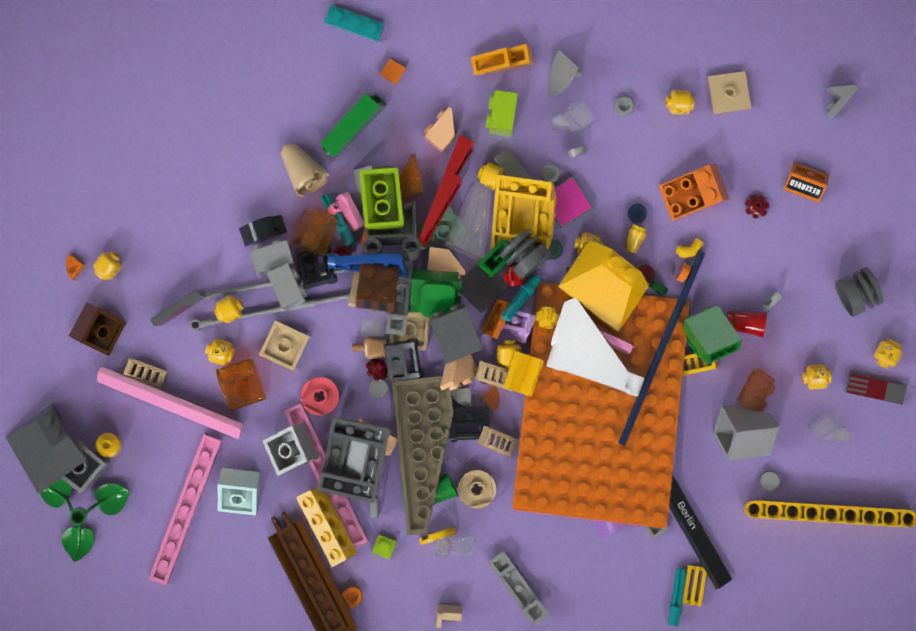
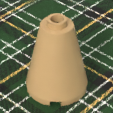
M288 143L283 146L281 157L294 191L299 197L306 196L305 193L308 191L312 194L327 182L325 177H329L328 172L296 143Z

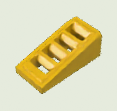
M695 353L684 355L688 370L685 371L683 364L682 376L719 369L718 361L711 363L712 366L706 365L703 361L704 367L701 368L699 358ZM691 358H694L696 369L692 368Z

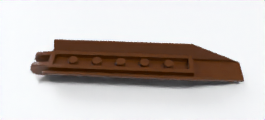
M284 511L282 512V517L288 527L282 530L278 519L275 516L271 518L277 533L268 537V540L315 631H357L356 623L303 521L300 520L292 524L287 512Z

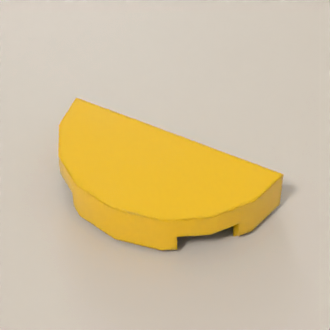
M453 526L420 537V544L424 545L457 534L456 527Z

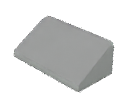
M510 149L494 158L495 163L504 168L505 175L530 179Z

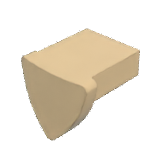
M438 604L436 628H441L442 620L461 621L462 606Z

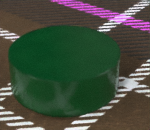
M654 280L649 284L651 290L663 296L669 290Z

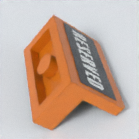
M793 162L789 177L784 185V190L819 202L827 187L829 175Z

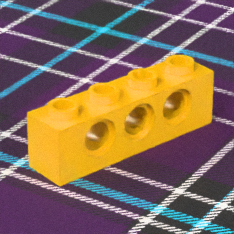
M318 487L296 499L333 567L358 552L327 493L317 491Z

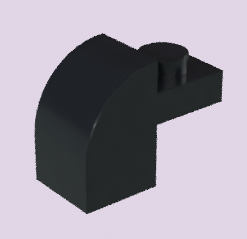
M281 215L263 217L239 228L245 246L261 243L268 238L287 233Z

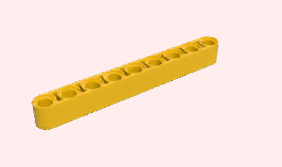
M749 500L743 506L745 515L752 518L908 528L916 525V513L905 509ZM753 503L758 508L755 514H751L748 510L749 506ZM775 505L777 511L771 516L768 513V507ZM790 506H794L796 509V513L792 517L787 514V509ZM810 507L815 510V515L812 518H809L806 513ZM829 508L834 511V516L831 519L826 517V511ZM847 510H852L853 512L851 520H847L845 517ZM867 511H871L873 515L870 521H866L864 517ZM887 512L892 515V519L888 523L884 520V515ZM906 513L911 516V521L908 524L903 521V516Z

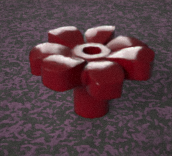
M755 194L751 195V200L745 201V206L749 207L745 211L746 214H752L754 219H758L759 214L764 217L767 214V211L764 209L769 208V203L764 202L765 197L763 195L759 198Z
M371 359L366 363L367 375L369 377L373 375V379L376 381L379 379L385 380L388 369L385 367L386 363L383 360L378 362L376 359Z

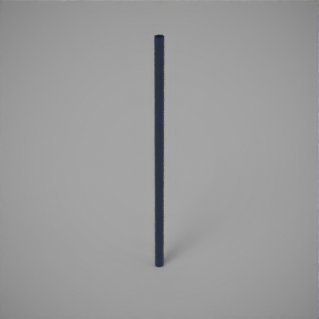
M698 251L691 271L644 379L639 396L634 403L618 441L620 445L625 446L704 259V252Z

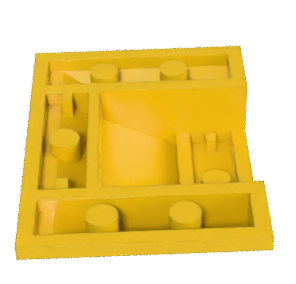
M497 174L490 250L503 238L509 243L518 234L528 229L533 232L528 240L535 236L538 237L537 242L533 245L535 248L544 244L549 249L554 233L557 201L553 182Z
M591 240L587 242L558 285L559 288L572 298H577L581 305L616 332L620 331L649 287L642 272L613 249Z

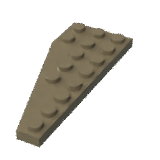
M443 376L392 382L407 535L424 534L428 532L454 415L452 392L449 388L444 390L440 388Z

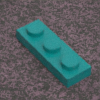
M330 5L324 22L327 25L375 42H379L385 25L382 22L334 5Z

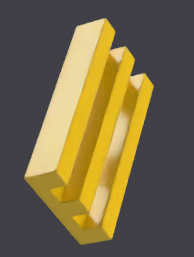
M687 566L682 603L696 606L702 605L707 575L703 567ZM693 569L695 573L690 600H687L691 570ZM699 571H702L698 599L694 601Z

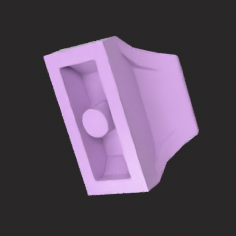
M518 311L510 322H505L503 329L508 333L510 340L526 344L536 316Z

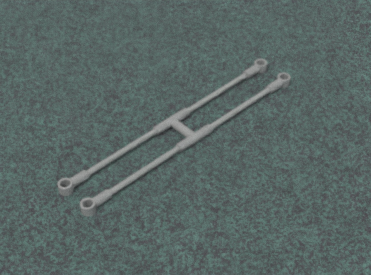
M370 263L372 265L384 266L383 263ZM334 269L335 274L347 272V270ZM321 271V275H327V272ZM298 274L300 279H297L298 284L302 282L301 274ZM269 281L212 293L205 292L207 297L203 300L272 286ZM350 293L317 300L315 298L306 300V302L286 311L347 299L350 297ZM280 306L244 313L238 319L286 311ZM214 318L200 321L194 319L190 322V328L198 331L201 328L213 326L223 321ZM194 322L199 323V327L196 329L192 326Z

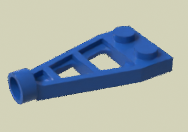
M329 253L328 268L360 272L361 263H383L387 267L400 268L399 277L408 278V268L403 255L399 253L339 256L338 253Z

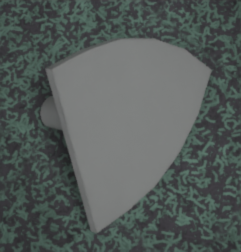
M558 49L549 73V97L558 95L571 84L574 77H581L582 71L578 70L579 67L560 49Z

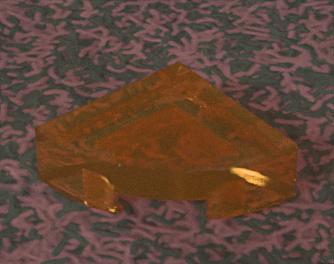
M495 386L481 398L494 412L497 410L500 402V395Z

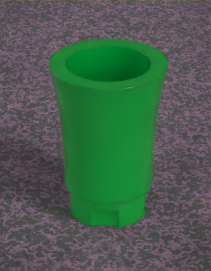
M448 472L439 478L434 505L459 497Z

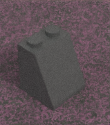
M454 304L449 307L450 310L445 312L442 310L436 311L431 314L432 317L428 318L447 364L483 350L465 304Z

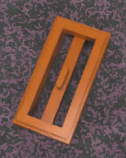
M499 298L496 299L481 333L498 339L506 322L501 317V314L510 302Z

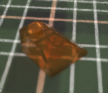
M416 153L410 156L399 176L402 201L425 196Z

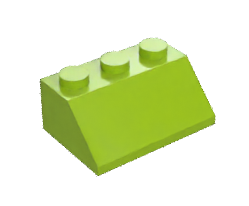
M398 167L360 170L365 228L376 230L402 229L404 222Z

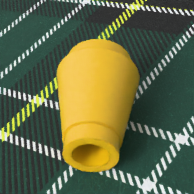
M632 224V227L629 228L625 250L636 254L647 236L645 234L647 229Z

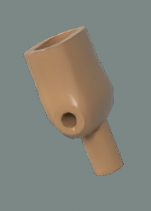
M366 337L363 344H352V351H362L366 359L385 358L384 344L388 343V339Z

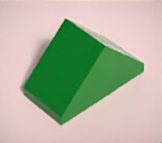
M504 238L478 263V266L491 278L502 269L511 257V255L505 259L500 257L501 252L508 244Z

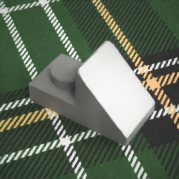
M859 86L829 87L826 91L836 98L837 101L834 99L827 107L829 111L826 115L833 119Z

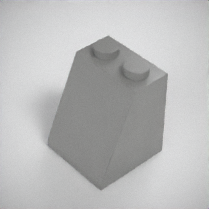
M722 405L713 434L728 460L770 455L774 446L776 435L779 432V425L772 414Z

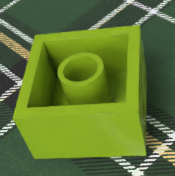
M495 90L494 95H490L488 109L492 110V114H487L486 128L489 129V134L512 136L518 93Z

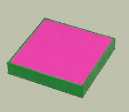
M573 176L554 187L557 197L555 220L561 229L593 209L590 201Z

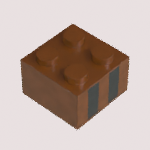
M361 263L355 308L394 313L400 268Z

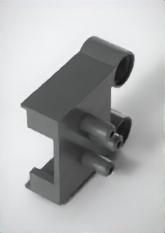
M416 201L404 203V209H402L404 225L402 229H366L364 255L382 254L381 245H402L403 255L407 260L413 261L418 259L420 256V243L417 239ZM409 247L416 248L413 251L407 250ZM372 248L377 249L375 252L368 251Z

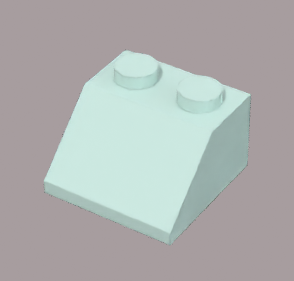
M221 468L218 482V511L256 515L260 472Z

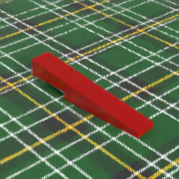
M459 135L418 239L420 245L424 248L461 187L462 180L458 175L475 148L473 141Z

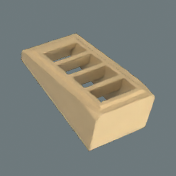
M129 358L123 375L161 389L167 371ZM134 364H137V367H136V370H135V372H134V375H132V374H131L132 368H133ZM143 366L145 367V369L140 378L138 377V375L140 373L141 367ZM149 369H151L152 373L150 375L149 381L145 380ZM156 372H159L157 382L153 383Z
M480 361L475 380L506 389L503 386L509 370ZM487 368H489V369H488V372H487L486 379H485L484 377H485L486 370H487Z
M484 426L477 444L511 458L518 440ZM492 433H493L494 436H493L492 441H491V443H490V445H489L488 443H489V440H490L491 435H492ZM500 436L496 447H494L497 437ZM503 438H505L502 448L499 449ZM511 441L510 446L506 452V446L508 442Z

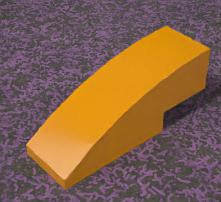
M528 44L512 48H502L471 57L475 76L534 64L531 46Z

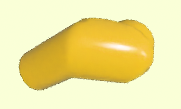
M696 238L691 246L683 247L679 245L676 248V254L681 258L694 257L704 243Z

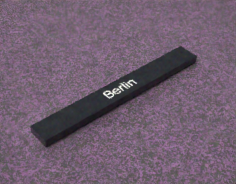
M672 474L669 508L717 590L730 582L732 578Z

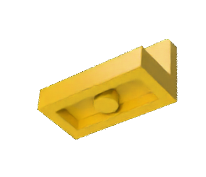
M515 351L503 388L531 397L543 365V360Z

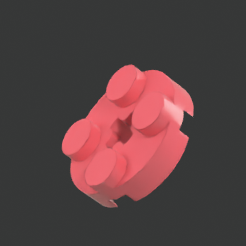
M314 378L309 380L302 388V404L313 415H327L338 405L339 390L327 378ZM321 391H323V396L325 397V400H320V402H317V397L315 396V393H320Z

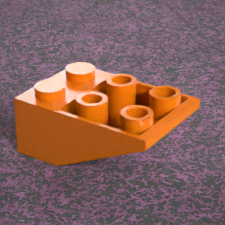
M709 164L659 185L672 221L730 199L717 164Z

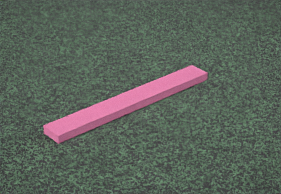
M100 367L98 370L97 382L234 438L239 439L242 433L243 424L107 368Z
M299 403L284 412L291 426L304 423L319 456L318 459L309 463L319 483L326 452L302 403ZM327 493L355 548L368 542L348 497Z
M203 434L148 579L168 585L222 440Z

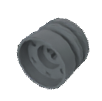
M530 229L514 237L500 254L502 259L511 255L506 262L508 265L515 261L518 263L513 271L521 280L529 276L551 255V252L544 244L536 248L533 246L538 240L537 236L528 240L533 234Z
M867 267L860 269V273L858 271L853 273L854 281L849 276L835 281L838 296L844 308L852 317L865 312V304L871 309L875 307V304L883 303L884 299L879 283Z

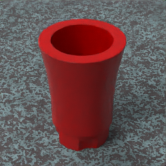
M727 312V319L736 332L751 334L761 338L764 337L767 312Z

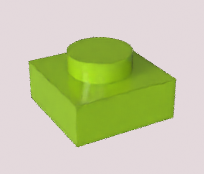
M379 534L372 553L390 560L397 541Z

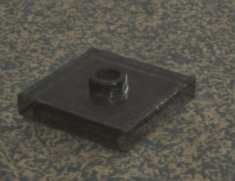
M477 263L461 279L462 290L458 292L482 314L508 288V285L496 274L491 278Z

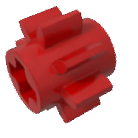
M515 266L506 268L507 273H503L504 283H509V287L522 286L523 280L513 271Z

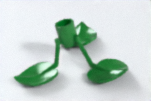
M62 478L40 493L44 502L51 507H61L64 500L68 504L69 511L71 512L70 520L77 527L67 528L62 534L61 542L73 562L86 556L94 544L93 531L89 528H82L81 525L86 520L87 513L100 505V510L104 514H118L124 508L129 496V490L114 483L101 485L94 493V497L98 502L88 509L83 507L73 508L70 500L67 498L72 492V486Z

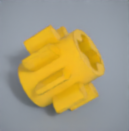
M542 307L541 311L536 312L535 321H538L541 328L553 329V325L558 323L560 315L556 314V309Z

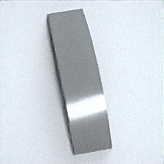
M405 261L408 268V278L399 277L394 313L388 312L386 333L406 334L413 261Z
M504 551L488 562L533 626L549 615Z

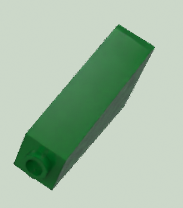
M375 92L365 93L320 143L324 147L323 151L330 157L339 156L388 105Z

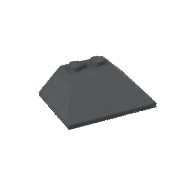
M53 403L6 437L38 494L87 460L79 445L71 439L60 421L62 417Z
M333 416L317 491L374 503L390 429Z

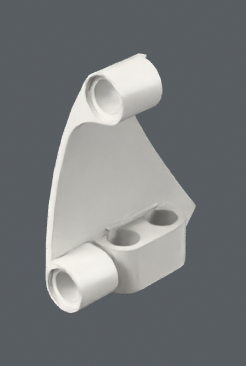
M577 298L564 302L552 338V350L546 366L599 382L638 397L644 378L627 371Z

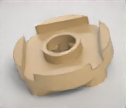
M472 470L460 479L458 494L461 501L467 506L475 509L484 508L494 499L496 484L488 473L481 470ZM474 484H478V486L483 488L479 495L471 491V488H474Z

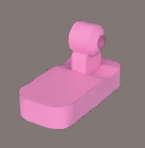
M348 192L340 194L335 199V202L328 207V212L331 215L341 211L352 232L364 226V221Z
M599 330L611 348L627 355L631 354L633 345Z

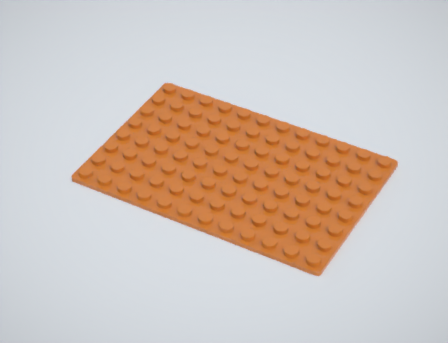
M541 282L537 287L534 316H536V312L541 311L542 307L556 309V314L560 315L564 302L573 298L559 288L558 284ZM643 295L619 332L613 330L583 305L582 307L598 330L634 346L630 355L613 348L612 350L625 368L630 370V373L645 379L678 299ZM686 300L625 446L620 445L618 441L637 396L546 366L552 350L551 342L557 324L553 325V329H545L539 327L538 321H534L530 356L542 359L543 365L533 395L531 397L525 395L512 502L513 510L662 529L667 527L686 334L683 331L684 320L689 315V301Z

